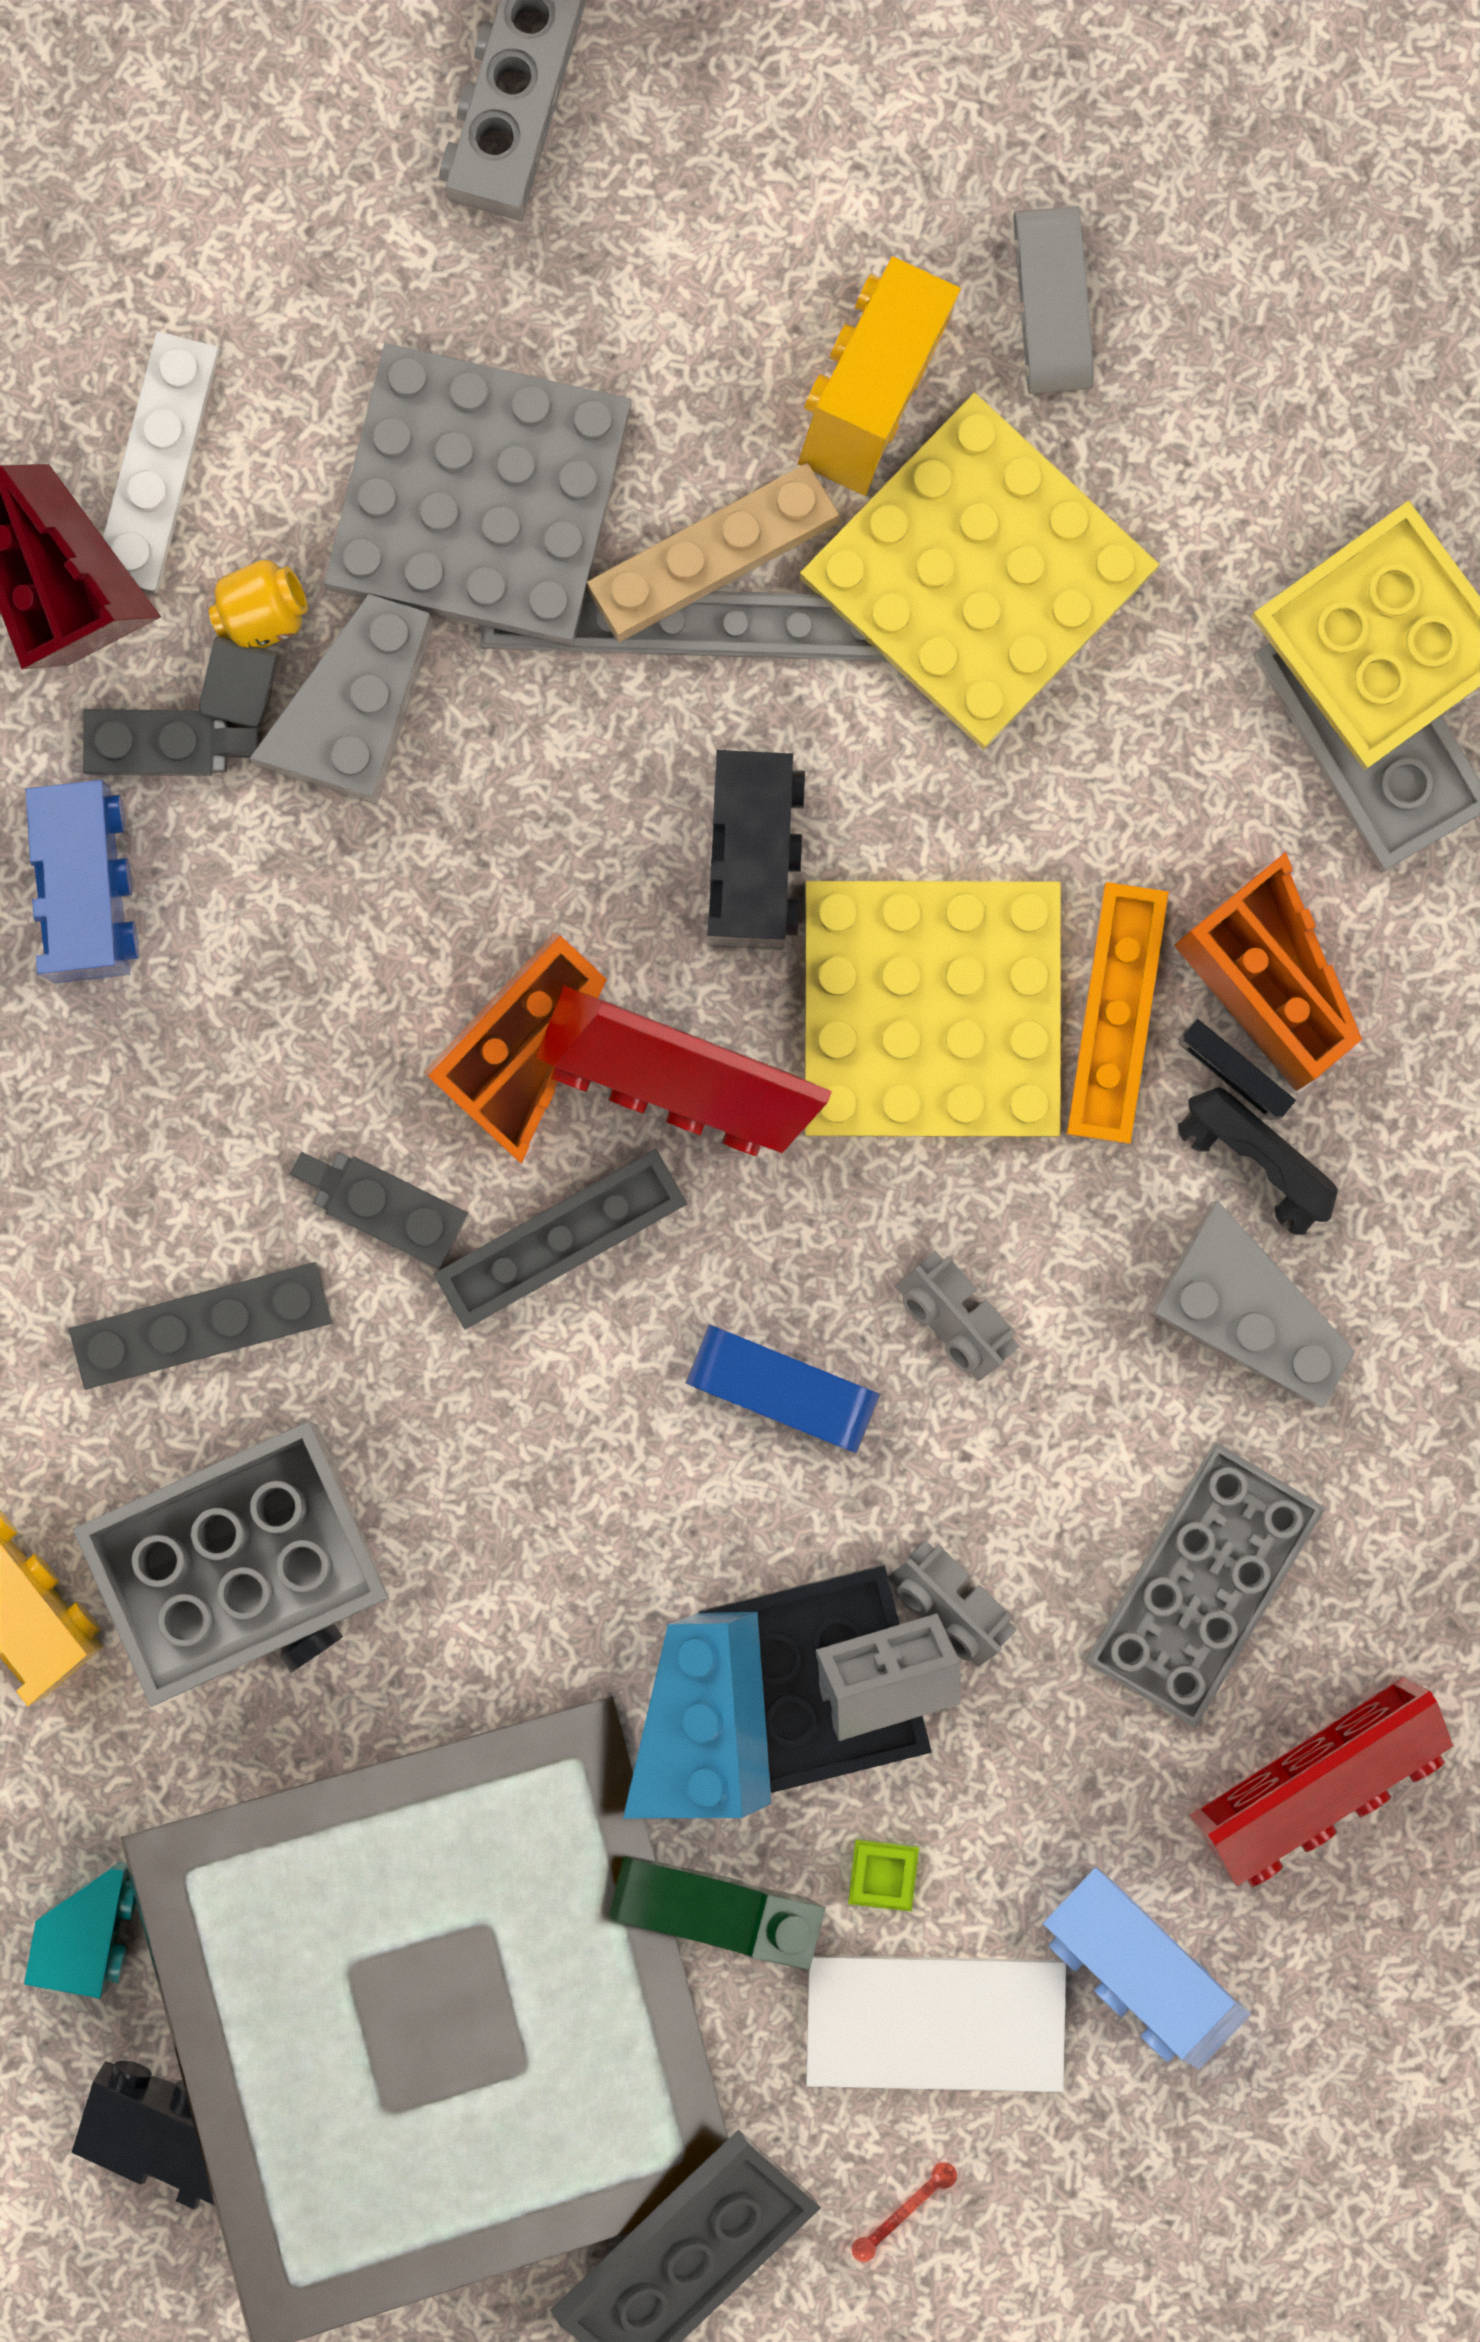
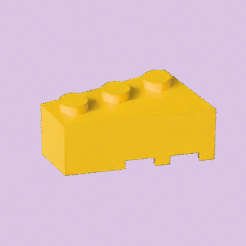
M894 256L891 257L881 278L870 273L855 305V309L863 312L856 328L846 323L844 324L831 351L829 359L838 362L830 378L822 374L818 375L806 400L804 409L813 413L797 463L798 465L802 466L808 463L813 472L859 494L867 495L874 480L879 461L888 443L891 444L899 427L898 422L914 390L917 389L951 318L961 291L960 287Z
M0 1510V1659L23 1684L16 1693L28 1707L47 1697L103 1648L102 1644L95 1637L102 1629L84 1606L76 1601L69 1607L53 1589L60 1580L51 1567L38 1554L34 1553L27 1558L11 1539L18 1534V1531L8 1517Z

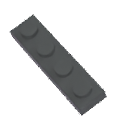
M654 1149L433 1275L464 1330L688 1204L658 1150Z
M313 1262L68 1329L84 1390L323 1327L333 1324L318 1264Z

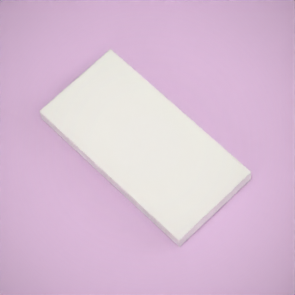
M813 1955L808 1979L807 2087L1064 2092L1066 1963L1063 1960Z

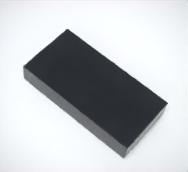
M1198 1018L1178 1038L1180 1041L1178 1044L1271 1121L1282 1118L1296 1102V1099Z

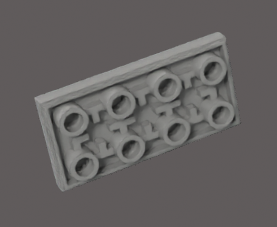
M1214 1442L1086 1657L1085 1662L1196 1728L1326 1507Z

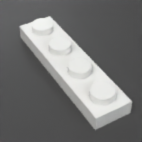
M156 331L103 536L142 591L157 594L220 353L218 346Z

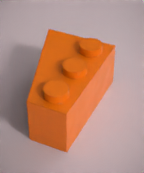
M1285 852L1176 942L1174 946L1292 1088L1298 1091L1324 1073L1362 1040V1037L1332 964L1328 965L1313 930L1316 927L1309 908H1304L1291 876L1293 868Z

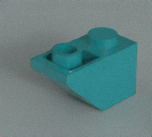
M116 1863L35 1921L24 1985L100 1999L108 1991L109 1982L120 1984L127 1955V1946L117 1944L121 1919L132 1920L137 1902L132 1882L129 1880L130 1874L127 1863Z

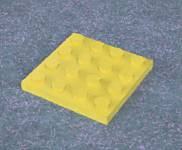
M974 392L800 572L799 578L816 594L823 597L841 618L849 625L851 624L888 662L982 750H985L1158 570L1160 564Z
M806 881L805 1080L832 1091L828 1103L805 1128V1136L1060 1137L1061 882Z

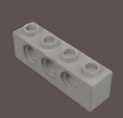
M500 0L494 24L487 21L483 22L474 54L475 59L482 60L477 82L474 84L466 81L457 109V119L465 121L458 144L448 142L439 171V179L447 181L446 190L449 201L522 222L587 0ZM528 10L539 11L549 19L541 31L533 34L519 31L514 26V22L521 13ZM511 70L522 71L530 77V84L524 91L518 94L504 93L498 89L496 84L500 76L505 72ZM493 130L504 131L513 138L510 148L499 155L487 154L478 146L481 138Z

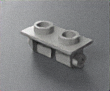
M934 1251L895 1285L896 1289L903 1295V1304L908 1313L919 1323L929 1325L945 1343V1351L952 1363L960 1370L972 1373L978 1381L998 1368L1019 1347L1012 1338L1016 1333L1014 1329L1008 1325L986 1299L971 1313L962 1305L978 1289L949 1256L943 1260Z
M926 1540L921 1542L907 1557L908 1560L888 1576V1579L897 1587L896 1593L898 1598L909 1610L921 1616L938 1614L956 1655L963 1660H972L979 1667L1002 1650L1001 1646L1017 1630L1009 1622L1012 1615L980 1585L963 1600L956 1591L970 1575L941 1545L938 1544L933 1548Z

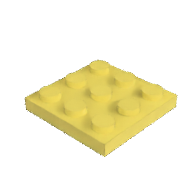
M1409 500L1263 605L1251 616L1364 771L1480 687V596Z

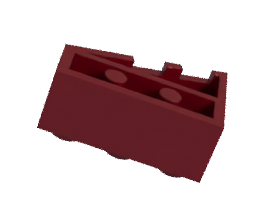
M50 464L0 466V613L22 670L69 666L161 618V615Z

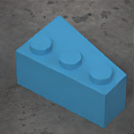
M697 1613L667 1625L623 1819L744 1818L772 1804L758 1613Z

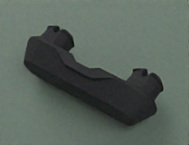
M1217 1087L1193 1096L1188 1100L1190 1113L1182 1122L1178 1123V1132L1182 1140L1186 1141L1190 1136H1194L1196 1140L1191 1148L1199 1152L1210 1151V1147L1220 1138L1238 1155L1251 1157L1266 1170L1268 1180L1286 1195L1283 1201L1275 1206V1217L1281 1225L1289 1219L1293 1221L1288 1229L1289 1232L1295 1235H1305L1315 1221L1327 1222L1331 1219L1338 1193L1336 1185L1232 1094L1223 1088Z

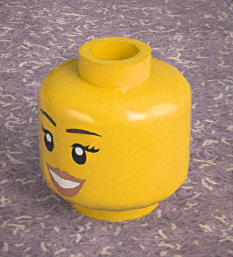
M265 559L254 562L218 579L214 589L215 604L208 608L210 621L219 637L228 640L232 639L235 644L241 647L265 649L299 632L302 624V614L308 612V602L302 585L293 570L288 566L280 568L273 561Z

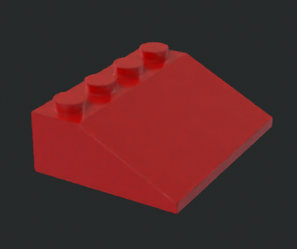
M1402 1677L1189 1816L1230 1880L1236 1886L1248 1881L1251 1887H1255L1281 1871L1284 1866L1279 1859L1301 1846L1305 1852H1309L1330 1840L1338 1832L1333 1824L1355 1811L1358 1817H1363L1384 1805L1391 1799L1387 1789L1409 1776L1414 1783L1438 1770L1445 1763L1441 1754L1452 1748L1453 1743L1438 1702L1432 1692Z

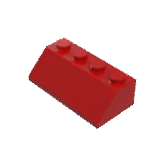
M565 985L536 1055V1058L555 1067L551 1079L584 1092L588 1091L591 1081L612 1089L609 1101L642 1114L645 1113L648 1103L669 1110L665 1122L700 1136L705 1124L725 1132L722 1144L757 1157L761 1146L783 1153L824 1108L832 1091L791 1073Z

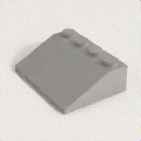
M310 1421L73 1528V1532L150 1707L389 1599L344 1482L318 1424Z

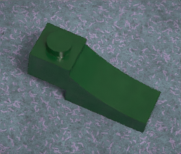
M624 1855L608 1918L616 1923L705 1943L741 1953L754 1959L810 1970L826 1907L807 1897L749 1885L742 1880Z

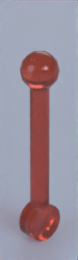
M948 2162L937 2163L932 2168L931 2179L869 2237H859L854 2241L851 2247L854 2259L863 2263L872 2260L876 2255V2247L936 2190L953 2186L957 2180V2171L954 2166Z

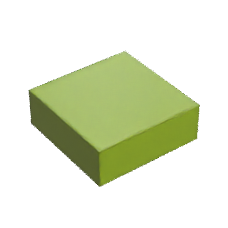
M855 1838L848 1904L912 1912L919 1846Z

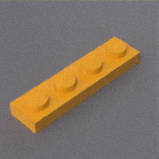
M1111 882L1104 883L1066 1135L1131 1144L1169 891Z

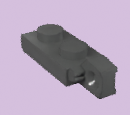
M84 709L83 773L85 775L212 776V773L227 772V758H250L261 743V733L258 732L257 728H228V721L199 713V710Z
M301 1151L290 1175L320 1189L313 1204L325 1209L326 1214L441 1270L469 1214L355 1156L350 1158L340 1152L337 1153L330 1166Z

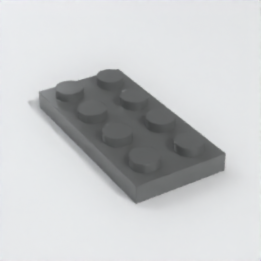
M738 2129L550 2311L558 2324L579 2342H682L817 2213L821 2207L809 2191Z

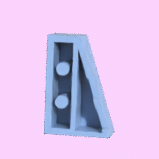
M1096 1867L1042 1923L1056 1936L1048 1944L1052 1951L1075 1972L1084 1964L1102 1981L1094 1989L1096 1994L1119 2016L1123 2017L1130 2009L1144 2022L1148 2028L1140 2035L1141 2038L1168 2063L1177 2055L1184 2062L1200 2069L1252 2014L1220 1986L1203 1966L1188 1955L1121 1888Z

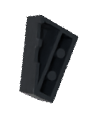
M716 751L710 901L707 941L710 947L784 950L785 935L798 936L799 897H787L788 872H801L802 834L790 833L791 808H804L805 770H793V753Z
M122 2060L115 2062V2064L104 2061L93 2080L71 2153L140 2185L146 2183L147 2176L163 2181L178 2188L179 2192L176 2202L191 2209L199 2206L200 2199L214 2205L183 2080L173 2083L154 2077L150 2069L132 2061Z

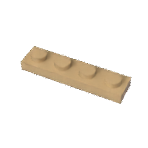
M806 463L587 581V591L619 643L839 524V513L811 467Z

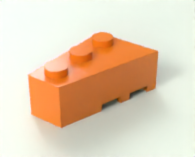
M553 933L423 1073L522 1164L530 1147L529 1144L545 1109L548 1108L558 1083V1081L551 1079L555 1067L536 1058L563 986L565 985L599 998L607 979L561 935Z

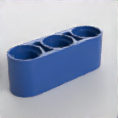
M710 1324L685 1384L854 1453H857L881 1395Z

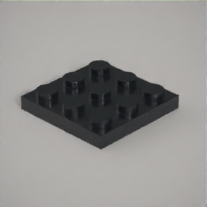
M885 1564L698 1611V1613H758L771 1793L932 1753L923 1716L839 1741L833 1728L830 1700L823 1701L821 1696L819 1666L816 1658L817 1649L900 1625Z

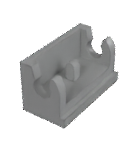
M938 1614L816 1650L821 1696L823 1701L830 1700L833 1728L839 1741L960 1704V1661Z

